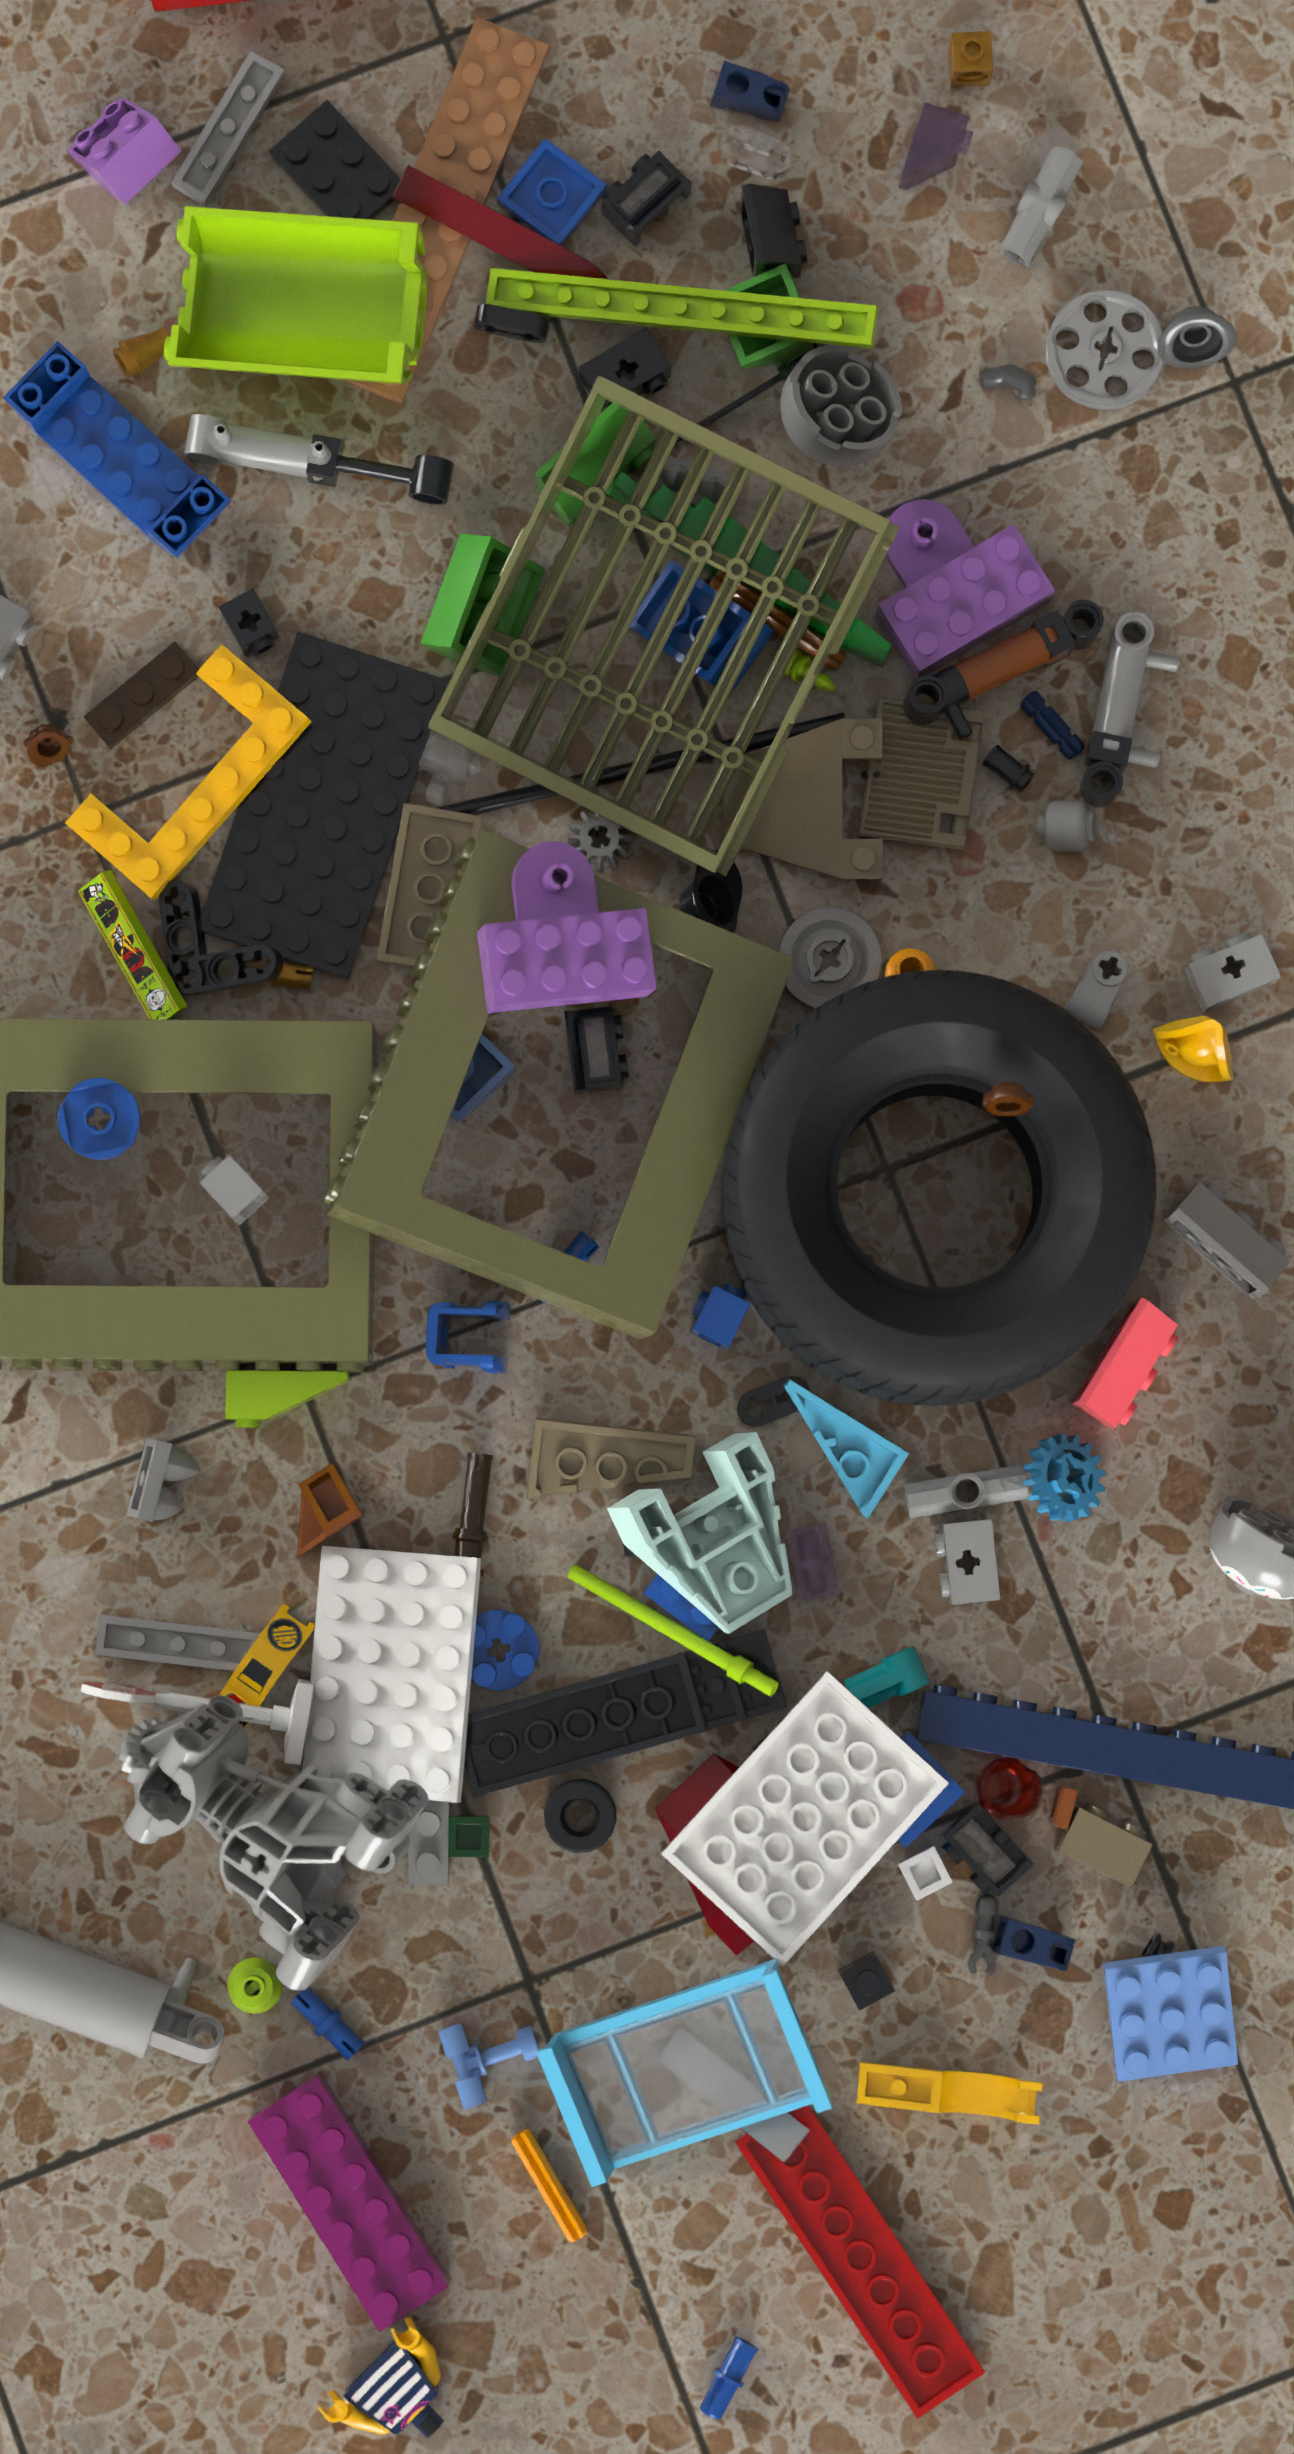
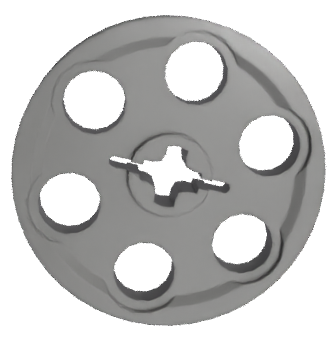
M1097 290L1085 293L1064 306L1051 325L1046 343V361L1050 375L1063 394L1082 406L1097 410H1113L1128 406L1150 390L1160 373L1163 360L1158 354V344L1163 331L1153 312L1143 302L1129 294L1114 290ZM1092 303L1100 304L1106 311V317L1100 322L1094 323L1089 321L1084 315V308ZM1130 313L1138 314L1143 319L1144 327L1134 333L1127 331L1122 325V318ZM1109 329H1111L1110 349L1115 351L1116 354L1109 353L1100 371L1098 369L1101 361L1100 350L1096 349L1095 346H1102L1103 341H1106ZM1065 330L1074 332L1078 338V345L1070 350L1061 348L1056 341V337L1060 332ZM1140 350L1150 352L1154 358V365L1146 370L1137 368L1132 361L1133 354ZM1076 367L1082 368L1087 372L1089 381L1084 386L1075 387L1067 380L1066 375L1068 371ZM1113 377L1122 379L1127 386L1125 394L1120 397L1109 395L1105 390V382Z

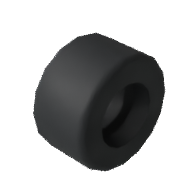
M587 1779L569 1780L558 1786L549 1796L544 1810L545 1828L551 1840L562 1849L573 1853L591 1852L603 1846L613 1834L617 1821L616 1806L610 1793L599 1783ZM575 1800L589 1802L596 1811L595 1824L583 1832L572 1830L565 1821V1810Z

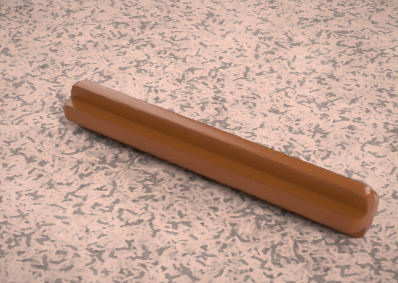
M721 570L715 573L710 583L711 587L717 592L726 576V573ZM741 581L732 601L752 614L761 593ZM774 603L765 624L782 637H785L794 616ZM808 626L798 648L815 658L825 637ZM840 649L838 654L829 655L824 666L830 670H837L846 657L845 651Z

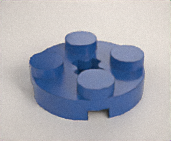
M107 1078L87 1079L76 1084L70 1090L71 1092L66 1096L64 1102L61 1103L58 1111L59 1130L64 1141L77 1154L92 1160H108L118 1157L135 1144L141 1126V1112L136 1099L124 1086ZM102 1108L104 1114H110L111 1121L105 1123V1129L98 1130L96 1125H89V1118L95 1116V1109Z
M491 1610L476 1616L471 1679L481 1687L496 1691L508 1690L523 1683L534 1671L539 1657V1642L533 1627L520 1615L506 1610ZM495 1638H500L502 1644L509 1643L511 1651L505 1653V1661L498 1662L496 1656H488L487 1649L493 1647L492 1640Z

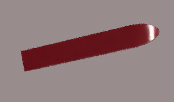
M410 165L407 166L392 197L532 272L608 279L595 264Z

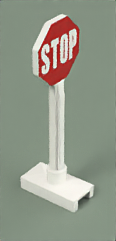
M298 1679L291 1698L290 1708L274 1705L272 1709L238 1703L243 1710V1716L240 1721L270 1725L271 1730L285 1732V1763L301 1765L314 1684H311L310 1680ZM84 1681L81 1690L83 1693L101 1698L133 1703H156L165 1708L183 1712H190L203 1704L207 1705L210 1701V1698L179 1693L157 1694L136 1687L104 1682Z

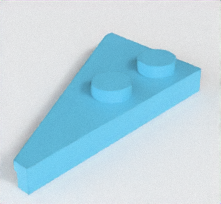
M789 1378L784 1385L786 1391L864 1517L869 1518L909 1455V1452Z

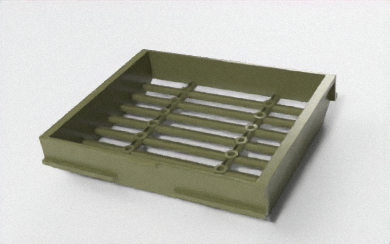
M599 376L536 502L537 505L527 526L520 530L499 574L501 579L483 611L448 686L437 705L428 728L714 873L727 876L788 754L784 744L828 656L838 654L900 527L893 524L890 520ZM605 400H608L629 412L593 486L589 487L569 477V474ZM645 419L663 428L664 431L628 505H625L607 496L606 493L642 420ZM678 437H681L700 448L664 522L661 523L641 512ZM715 454L736 466L700 539L695 540L677 531ZM751 472L771 482V485L735 558H731L713 549V546ZM787 490L807 500V503L771 575L767 576L749 567V564ZM561 491L583 501L584 504L518 639H515L495 629V626ZM823 508L843 518L807 593L803 594L784 583ZM598 510H601L620 521L554 656L551 657L533 648L532 645ZM857 526L876 534L837 611L820 601ZM635 527L655 537V540L589 674L586 675L567 665ZM671 545L691 555L624 693L602 682ZM705 563L725 572L726 576L658 711L638 701ZM743 581L761 590L762 594L695 729L673 717L740 582ZM776 599H779L797 608L798 611L729 747L709 737V734ZM812 617H815L831 626L763 763L744 753ZM487 643L509 653L510 656L473 729L451 717ZM525 661L543 670L545 674L510 746H507L488 735ZM561 679L579 688L580 693L545 764L523 753ZM596 697L614 706L616 709L581 781L578 782L559 772V769ZM630 715L650 724L651 728L614 800L594 790ZM668 733L686 742L687 745L651 818L630 808V804L665 734ZM701 751L721 760L722 764L685 836L665 826V823ZM739 769L755 777L717 853L700 844L736 770Z

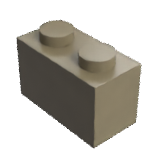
M1089 1803L1085 1810L1075 1806L1068 1830H1063L1054 1850L1132 1888L1153 1845L1143 1840L1147 1832L1127 1822H1124L1122 1828H1119L1107 1822L1110 1816L1109 1813Z

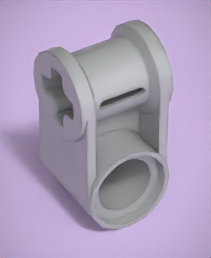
M1109 950L1094 957L1089 963L1082 979L1073 990L1064 1010L1076 1019L1099 1030L1106 1020L1115 1002V996L1127 975L1128 966L1124 956L1119 952ZM1111 961L1114 963L1112 970L1117 975H1111L1109 978L1104 979L1102 977L1103 970L1098 965H1104L1106 962Z

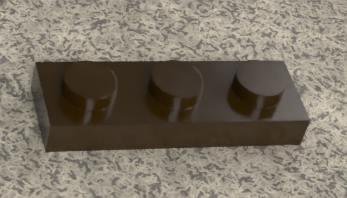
M174 641L83 717L104 743L112 749L197 679L196 672L199 669Z

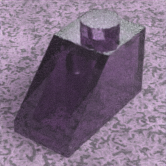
M925 102L901 174L900 189L908 190L954 167L959 153L967 155L974 133L967 130L970 116Z

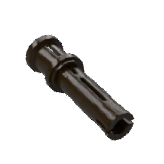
M467 1453L468 1461L460 1528H455V1532L452 1534V1538L456 1540L454 1556L481 1558L482 1560L483 1546L485 1543H488L489 1538L487 1532L483 1531L493 1455L482 1454L480 1470H477L478 1453ZM482 1568L480 1569V1576L483 1577L485 1570Z

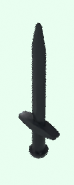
M813 343V349L825 344ZM806 353L788 364L785 362L777 367L778 375L697 424L706 428L781 381H786L789 374ZM678 437L676 443H678V442H680V441H682V440H684V439L681 438V437Z

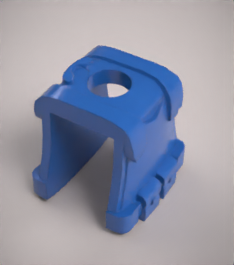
M497 1300L486 1301L483 1307L458 1306L451 1302L433 1304L427 1317V1358L431 1363L446 1368L455 1369V1366L481 1367L482 1371L487 1373L506 1374L508 1368V1359L494 1355L448 1354L449 1317L510 1320L511 1305Z

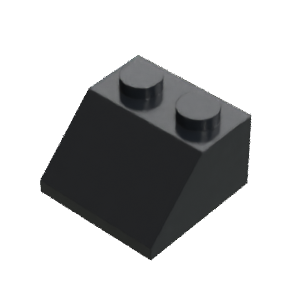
M756 184L742 185L740 213L752 277H756L786 263L793 277L799 278L801 276L802 264L807 263V252L804 239L797 240L795 226L800 225L797 202H790L787 189Z

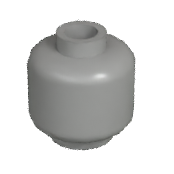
M1082 800L1052 801L1048 804L1045 814L1038 816V837L1045 838L1048 848L1053 852L1085 851L1089 843L1096 840V811L1090 810L1088 804Z

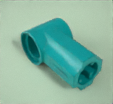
M914 1646L882 1659V1663L843 1680L847 1690L867 1708L895 1695L897 1697L903 1696L930 1683Z

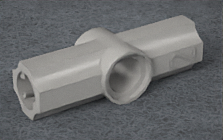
M1055 146L1049 152L1035 182L1031 181L1016 210L1015 214L1017 216L999 249V252L1008 261L1018 266L1024 265L1027 267L1033 261L1047 231L1053 229L1066 203L1065 197L1082 166L1083 161L1077 157L1076 153L1064 147L1058 148Z
M1023 1464L903 1484L909 1519L1028 1499V1486L1023 1485V1481L1027 1479ZM962 1480H968L976 1487V1497L970 1503L961 1502L955 1494V1488Z

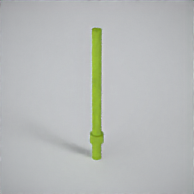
M574 1564L569 1570L567 1578L726 1670L729 1678L740 1684L746 1682L770 1697L776 1692L779 1683L753 1668L754 1663L740 1655L732 1656L577 1564Z

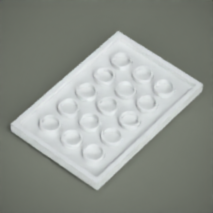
M322 1546L310 1683L314 1684L305 1737L302 1772L309 1765L317 1768V1776L331 1779L339 1778L341 1780L349 1773H358L368 1777L387 1791L397 1781L406 1779L424 1788L428 1794V1800L461 1802L481 1558Z
M827 1671L661 1854L774 1959L778 1958L780 1965L784 1966L949 1783Z

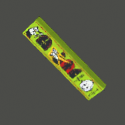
M111 870L101 872L78 890V893L150 1020H172L188 1008L114 874Z

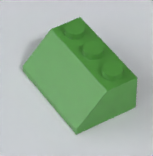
M612 403L597 417L569 477L589 487L593 486L629 411ZM642 420L612 483L621 472L627 475L634 468L640 471L648 464L656 447V438L644 420ZM562 449L535 472L536 488L539 496ZM612 483L606 493L609 497L612 496ZM561 491L552 510L570 527L576 521L584 502Z
M460 533L420 644L449 660L459 663L488 601L491 600L501 579L499 574L512 548L491 536ZM528 558L495 629L518 639L543 576L544 567ZM487 643L475 669L499 677L510 654Z

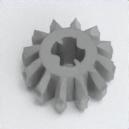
M583 810L580 812V817L584 825L574 821L570 822L569 829L577 835L566 837V844L577 847L576 849L587 858L590 865L592 862L597 863L596 871L598 875L604 874V863L606 862L609 863L611 869L614 871L618 870L619 863L615 856L625 860L629 859L630 852L622 846L633 844V836L622 834L627 828L614 824L615 822L603 818V816L595 813L596 818L591 819L589 813ZM599 832L606 834V842L608 843V846L605 848L601 844V849L593 847V839L591 838L593 834L599 837Z

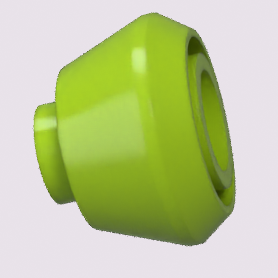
M258 1957L247 1958L239 1962L230 1972L227 1981L228 1994L233 2004L240 2010L252 2014L262 2013L271 2009L278 2002L283 1989V1983L276 1975L277 1967L270 1961ZM253 1980L251 1984H246L248 1981ZM260 1989V1992L254 1995V1992Z

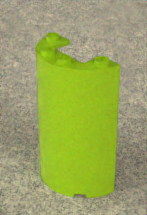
M185 206L184 217L180 218L177 223V240L181 243L180 246L190 255L189 267H185L182 277L183 290L186 291L185 306L180 307L178 325H172L171 337L167 336L164 343V358L168 361L169 366L407 384L411 380L412 371H407L409 365H417L419 360L427 307V270L424 269L423 264L419 261V255H425L426 248L419 223Z

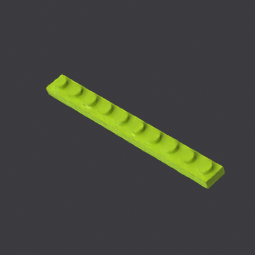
M491 268L486 304L531 312L547 317L873 349L879 312L877 305Z

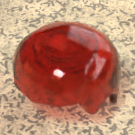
M1000 1758L991 1761L980 1771L976 1784L980 1805L990 1815L1001 1820L1027 1817L1038 1808L1043 1793L1038 1773L1027 1768L1020 1760L1013 1758Z

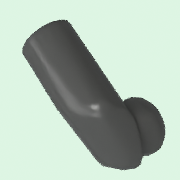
M1008 364L979 371L983 390L1007 385L1015 389V396L1020 401L1033 399L1036 395L1034 386L1037 382L1033 374L1015 365Z

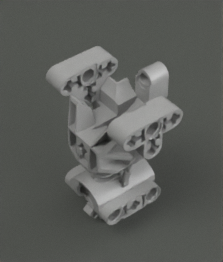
M222 1695L211 1697L207 1705L203 1704L175 1719L169 1717L165 1724L158 1717H154L151 1723L143 1719L139 1726L134 1724L130 1732L127 1733L118 1759L124 1761L121 1770L130 1773L127 1781L134 1783L135 1805L124 1824L127 1834L140 1843L153 1844L161 1837L179 1831L192 1818L195 1821H199L219 1844L223 1843L220 1852V1872L225 1883V1889L231 1895L238 1892L247 1899L252 1907V1913L264 1921L259 1929L262 1938L269 1945L284 1954L276 1969L278 1979L291 1989H307L340 1954L360 1919L358 1911L350 1903L340 1899L329 1901L336 1887L346 1877L340 1857L342 1854L345 1855L353 1865L368 1872L373 1871L379 1874L390 1872L409 1850L407 1835L412 1830L428 1802L427 1792L419 1784L406 1779L397 1781L387 1791L368 1777L358 1773H349L343 1780L317 1776V1768L309 1765L303 1772L288 1777L283 1782L263 1776L261 1771L245 1765L248 1757V1737L245 1727L239 1723L243 1716L242 1708L231 1698ZM250 1780L256 1783L252 1786L248 1782ZM262 1782L277 1787L274 1791L269 1789L265 1794L260 1791L263 1785Z

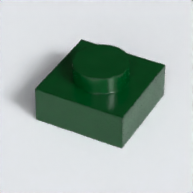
M449 1816L448 1857L489 1858L490 1816Z

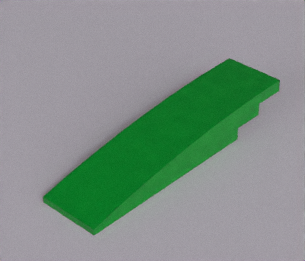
M621 472L612 483V498L628 505L638 483L624 472ZM663 484L654 496L650 494L641 513L661 523L664 522L677 494ZM705 496L695 508L689 505L677 531L695 540H699L716 505ZM728 516L713 549L731 558H735L748 530ZM760 541L749 567L770 576L780 556ZM670 545L672 549L688 560L690 559L691 555ZM707 563L703 567V570L712 576L719 570ZM792 567L784 584L806 594L812 581ZM753 587L755 590H757L758 592H760V593L762 594V591H761V590H759V589ZM826 592L820 601L837 611L841 606L839 602ZM776 599L775 603L795 617L798 611L797 608ZM812 617L808 626L825 637L831 625ZM856 617L841 649L883 668L888 661L892 644Z

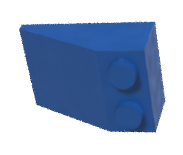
M670 560L642 601L629 627L648 641L684 571L683 567ZM697 579L662 650L681 664L717 594L716 590L701 579ZM731 600L695 673L714 687L751 616L750 612ZM765 623L729 696L774 633V630Z

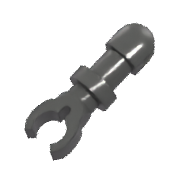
M990 1894L980 1896L976 1904L978 1924L977 1930H973L972 1938H976V1944L968 1961L969 1971L973 1974L978 1971L976 1963L980 1958L987 1960L988 1967L985 1971L987 1975H992L996 1968L992 1940L997 1938V1932H993L994 1915L997 1916L998 1901Z

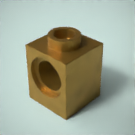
M991 31L952 33L948 48L950 88L989 86L993 72Z

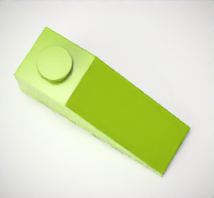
M226 1370L225 1419L235 1421V1428H259V1421H270L349 1382L350 1373L347 1371Z

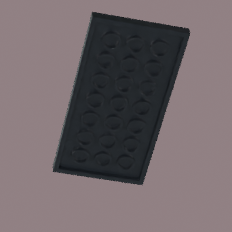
M297 632L277 692L307 716L311 723L239 804L200 918L204 934L244 947L256 944L271 946L281 953L284 960L301 965H312L315 970L349 981L398 835L403 804L409 803L433 731L428 728V725L448 686L447 679Z

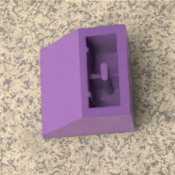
M122 97L118 101L109 104L104 109L102 117L90 128L82 130L76 136L74 144L66 151L111 196L126 205L182 150L154 115Z

